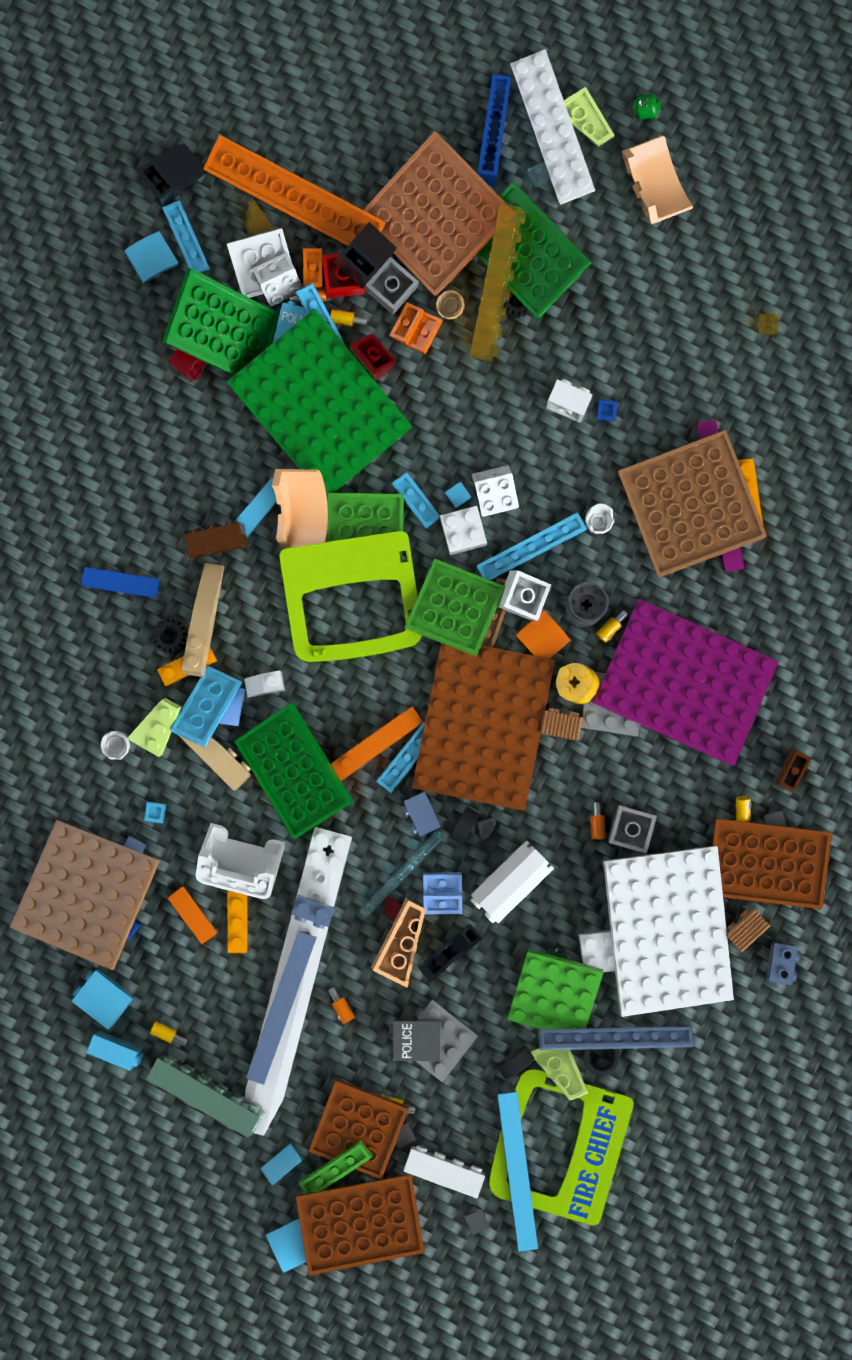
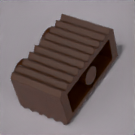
M792 750L775 785L788 792H795V788H798L797 785H799V781H801L803 774H805L804 771H807L806 768L812 760L811 757L798 750Z

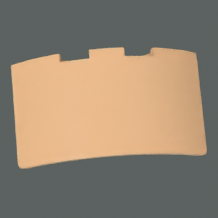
M659 136L622 151L627 173H631L635 185H632L637 199H642V210L651 224L693 208L678 180L664 136Z
M275 469L272 487L276 495L277 504H281L282 514H278L276 536L281 548L326 542L328 508L325 485L320 471Z

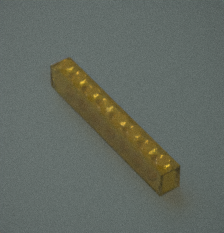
M500 203L470 353L472 358L491 362L493 357L497 358L499 346H496L497 338L501 339L503 327H500L501 319L505 320L507 311L506 308H503L505 300L509 301L511 290L507 289L509 281L513 282L515 270H511L512 263L517 262L519 252L515 251L516 243H521L523 232L519 231L520 224L525 223L527 213L523 212L524 207Z

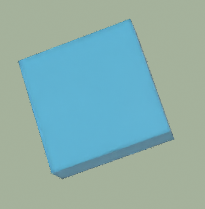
M461 482L445 492L455 508H458L472 498Z
M147 802L144 821L164 823L167 804Z

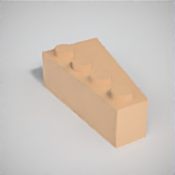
M407 898L405 899L371 966L373 971L407 988L426 910L423 906Z

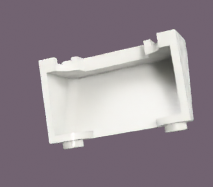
M211 823L198 855L196 879L206 885L260 899H267L273 890L285 842L272 839L267 841L265 848L229 839L226 828Z

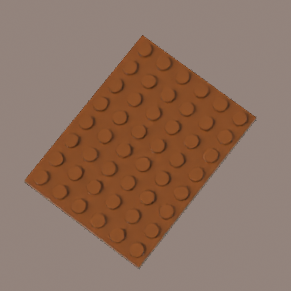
M441 643L412 788L525 811L555 660L482 645L475 657Z

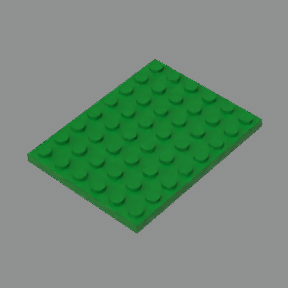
M315 308L227 381L228 385L298 469L320 471L325 485L326 497L327 493H335L412 428V425Z

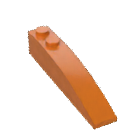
M411 707L331 763V766L342 781L422 724L423 720L415 709Z

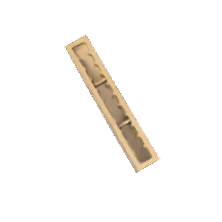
M205 563L194 604L183 659L182 671L186 675L205 676L224 572L223 565Z
M181 737L233 791H236L252 775L249 772L251 768L244 761L240 763L236 759L238 755L230 747L226 749L213 737L210 738L205 748Z

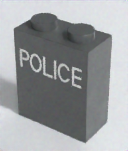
M394 1019L393 1024L389 1025V1036H393V1044H389V1056H393V1061H440V1019Z

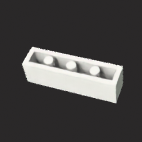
M420 1145L411 1147L404 1166V1172L478 1198L485 1178L482 1168L475 1165L471 1167L465 1166L464 1162L459 1159L453 1158V1161L446 1159V1155L440 1152H435L434 1154L427 1152L428 1149Z

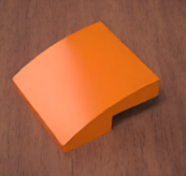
M406 303L389 336L414 350L426 354L443 321L441 318L426 313L422 308Z
M545 610L541 611L538 621L531 620L515 634L533 656L547 659L553 657L571 641Z

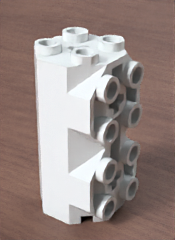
M525 841L471 894L473 897L471 902L478 909L483 907L486 911L485 916L492 923L495 921L499 923L554 869L551 865L547 867L549 863L533 846L527 847L528 841Z

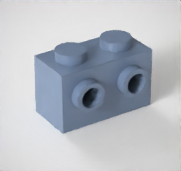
M425 792L404 801L405 805L402 808L406 817L411 816L413 823L410 825L414 834L418 833L419 836H422L441 827Z
M298 895L291 914L295 916V920L304 923L306 920L313 922V926L324 929V926L329 927L336 907Z
M777 942L771 943L766 975L767 981L792 985L793 981H796L797 970H795V964L800 958V951L797 946Z

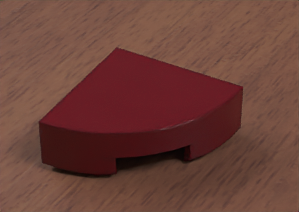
M388 895L385 901V911L387 917L393 922L402 904Z

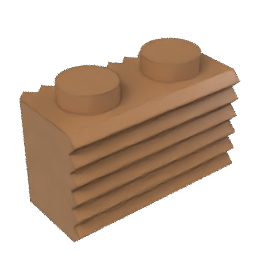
M549 708V711H544L540 734L578 741L583 718L579 717V713L568 711L566 715L561 714L559 709Z
M748 908L739 915L741 919L736 923L734 921L726 927L727 938L740 952H743L770 927L754 908L750 910Z

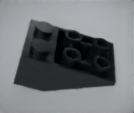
M185 143L151 159L137 170L142 181L163 207L207 173V171L203 170L204 166Z
M368 222L337 257L334 263L363 288L394 253L397 247Z

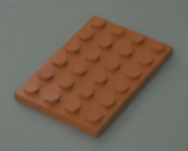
M715 818L712 846H718L723 897L823 909L832 832Z
M411 1174L296 1195L309 1276L425 1253Z

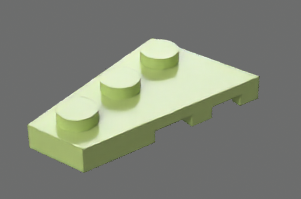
M586 87L564 100L572 125L598 147L615 137Z
M167 698L162 699L128 737L129 740L160 757L163 755L171 734L170 729L179 714L181 706Z
M536 1049L531 1051L535 1061L569 1101L588 1094L570 1050Z

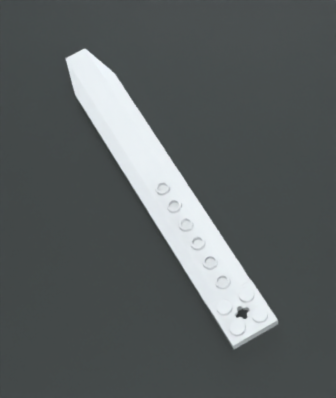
M318 827L314 828L297 896L301 895L334 907L352 836ZM328 845H331V849L334 850V853H330L329 856H326V852L323 851V848H327ZM294 915L291 916L260 1037L298 931L316 936L317 939L266 1082L263 1085L248 1079L245 1101L250 1104L252 1102L259 1104L265 1112L254 1132L263 1136L284 1099L328 931L326 926H324V929L313 926L312 921L306 920L304 923L295 920Z

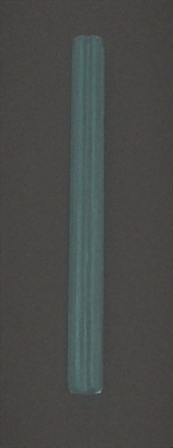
M437 830L359 910V913L364 918H367L444 839V834Z

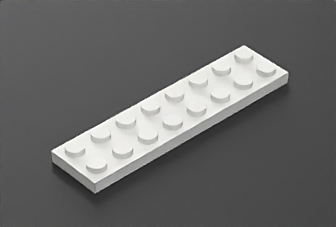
M546 49L511 63L560 205L596 191Z

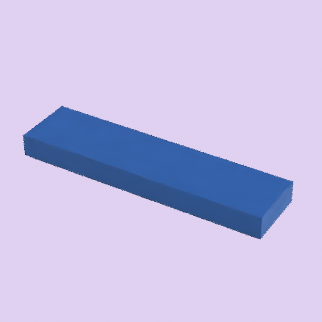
M84 567L81 586L157 599L160 579Z

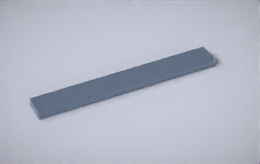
M302 931L297 933L246 1079L263 1085L266 1082L316 942V936Z
M692 1026L538 1030L540 1050L678 1048L694 1046Z

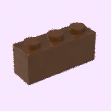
M235 520L226 523L227 525L221 527L219 524L208 526L207 530H202L201 528L190 530L189 534H185L188 556L195 559L248 547L244 524L238 523Z

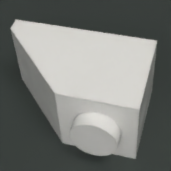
M280 670L244 679L247 698L285 691L283 676Z

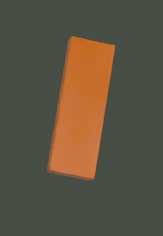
M184 886L168 897V900L201 944L218 933Z

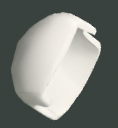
M601 503L592 506L585 516L588 529L595 534H603L609 531L614 523L612 508Z
M110 731L102 737L100 746L102 753L109 759L121 760L129 752L130 742L126 734L120 731Z

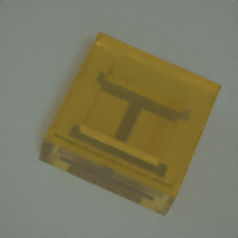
M759 314L758 334L777 335L778 314Z

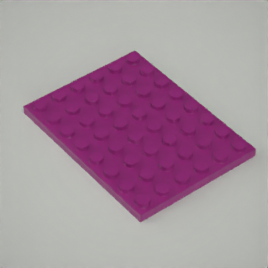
M638 599L592 704L730 766H735L779 661Z

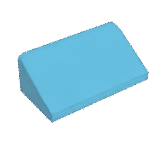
M290 1143L266 1163L261 1170L271 1185H274L299 1164L303 1157Z

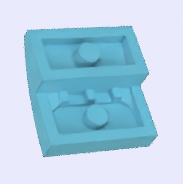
M160 231L145 237L124 251L143 283L159 277L162 272L178 265V261Z
M300 1219L266 1235L283 1273L306 1262Z

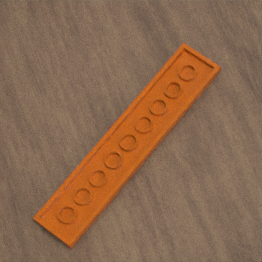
M222 135L218 136L203 170L347 246L368 222L380 232L386 223Z

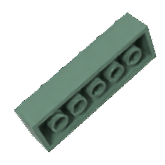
M171 1054L157 1058L146 1078L148 1081L247 1138L254 1134L265 1114L262 1106L255 1102L250 1104L245 1101L246 1098L237 1092L235 1094L229 1092V1088L224 1084H215L211 1081L212 1078L204 1073L201 1075L196 1073L194 1067L189 1064L182 1065L178 1062L179 1059Z

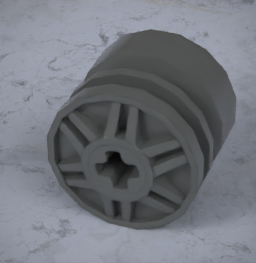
M583 582L575 586L567 597L565 613L575 625L581 627L592 626L598 623L606 613L609 605L608 595L600 585L592 582ZM584 602H586L587 606H590L587 610H584V607L581 606Z

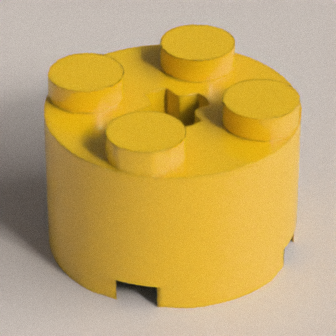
M571 663L560 668L556 679V687L559 695L564 699L576 704H585L590 702L600 688V680L591 668L580 663Z

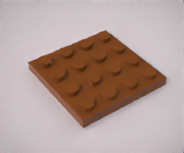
M336 1079L309 1152L332 1160L362 1140L373 1156L355 1170L382 1179L409 1106Z

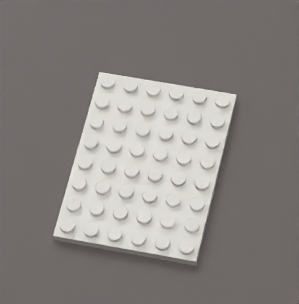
M718 846L603 861L620 1016L624 1017L734 1000Z

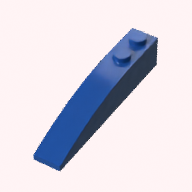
M496 74L492 75L478 174L490 187L496 186L511 76Z

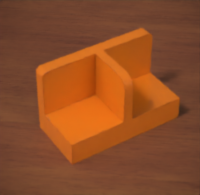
M303 248V287L313 283L315 288H323L322 248Z

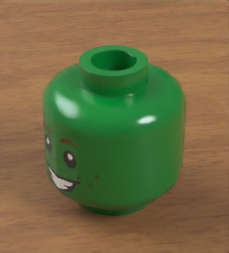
M654 93L638 95L636 100L633 101L634 114L638 115V118L641 120L656 118L658 111H661V99H657Z

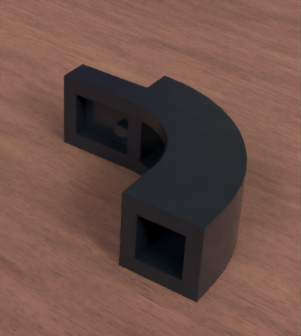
M471 924L467 925L431 954L418 969L431 983L453 962L472 949L482 939Z

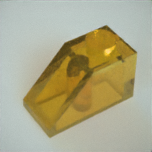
M253 198L249 201L245 223L246 237L275 230Z

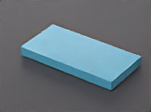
M207 665L205 676L200 677L172 725L171 732L205 748L240 688L241 681Z

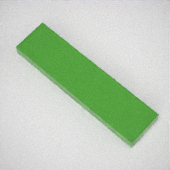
M360 1140L300 1180L298 1185L305 1194L322 1191L371 1159L373 1155L362 1140Z

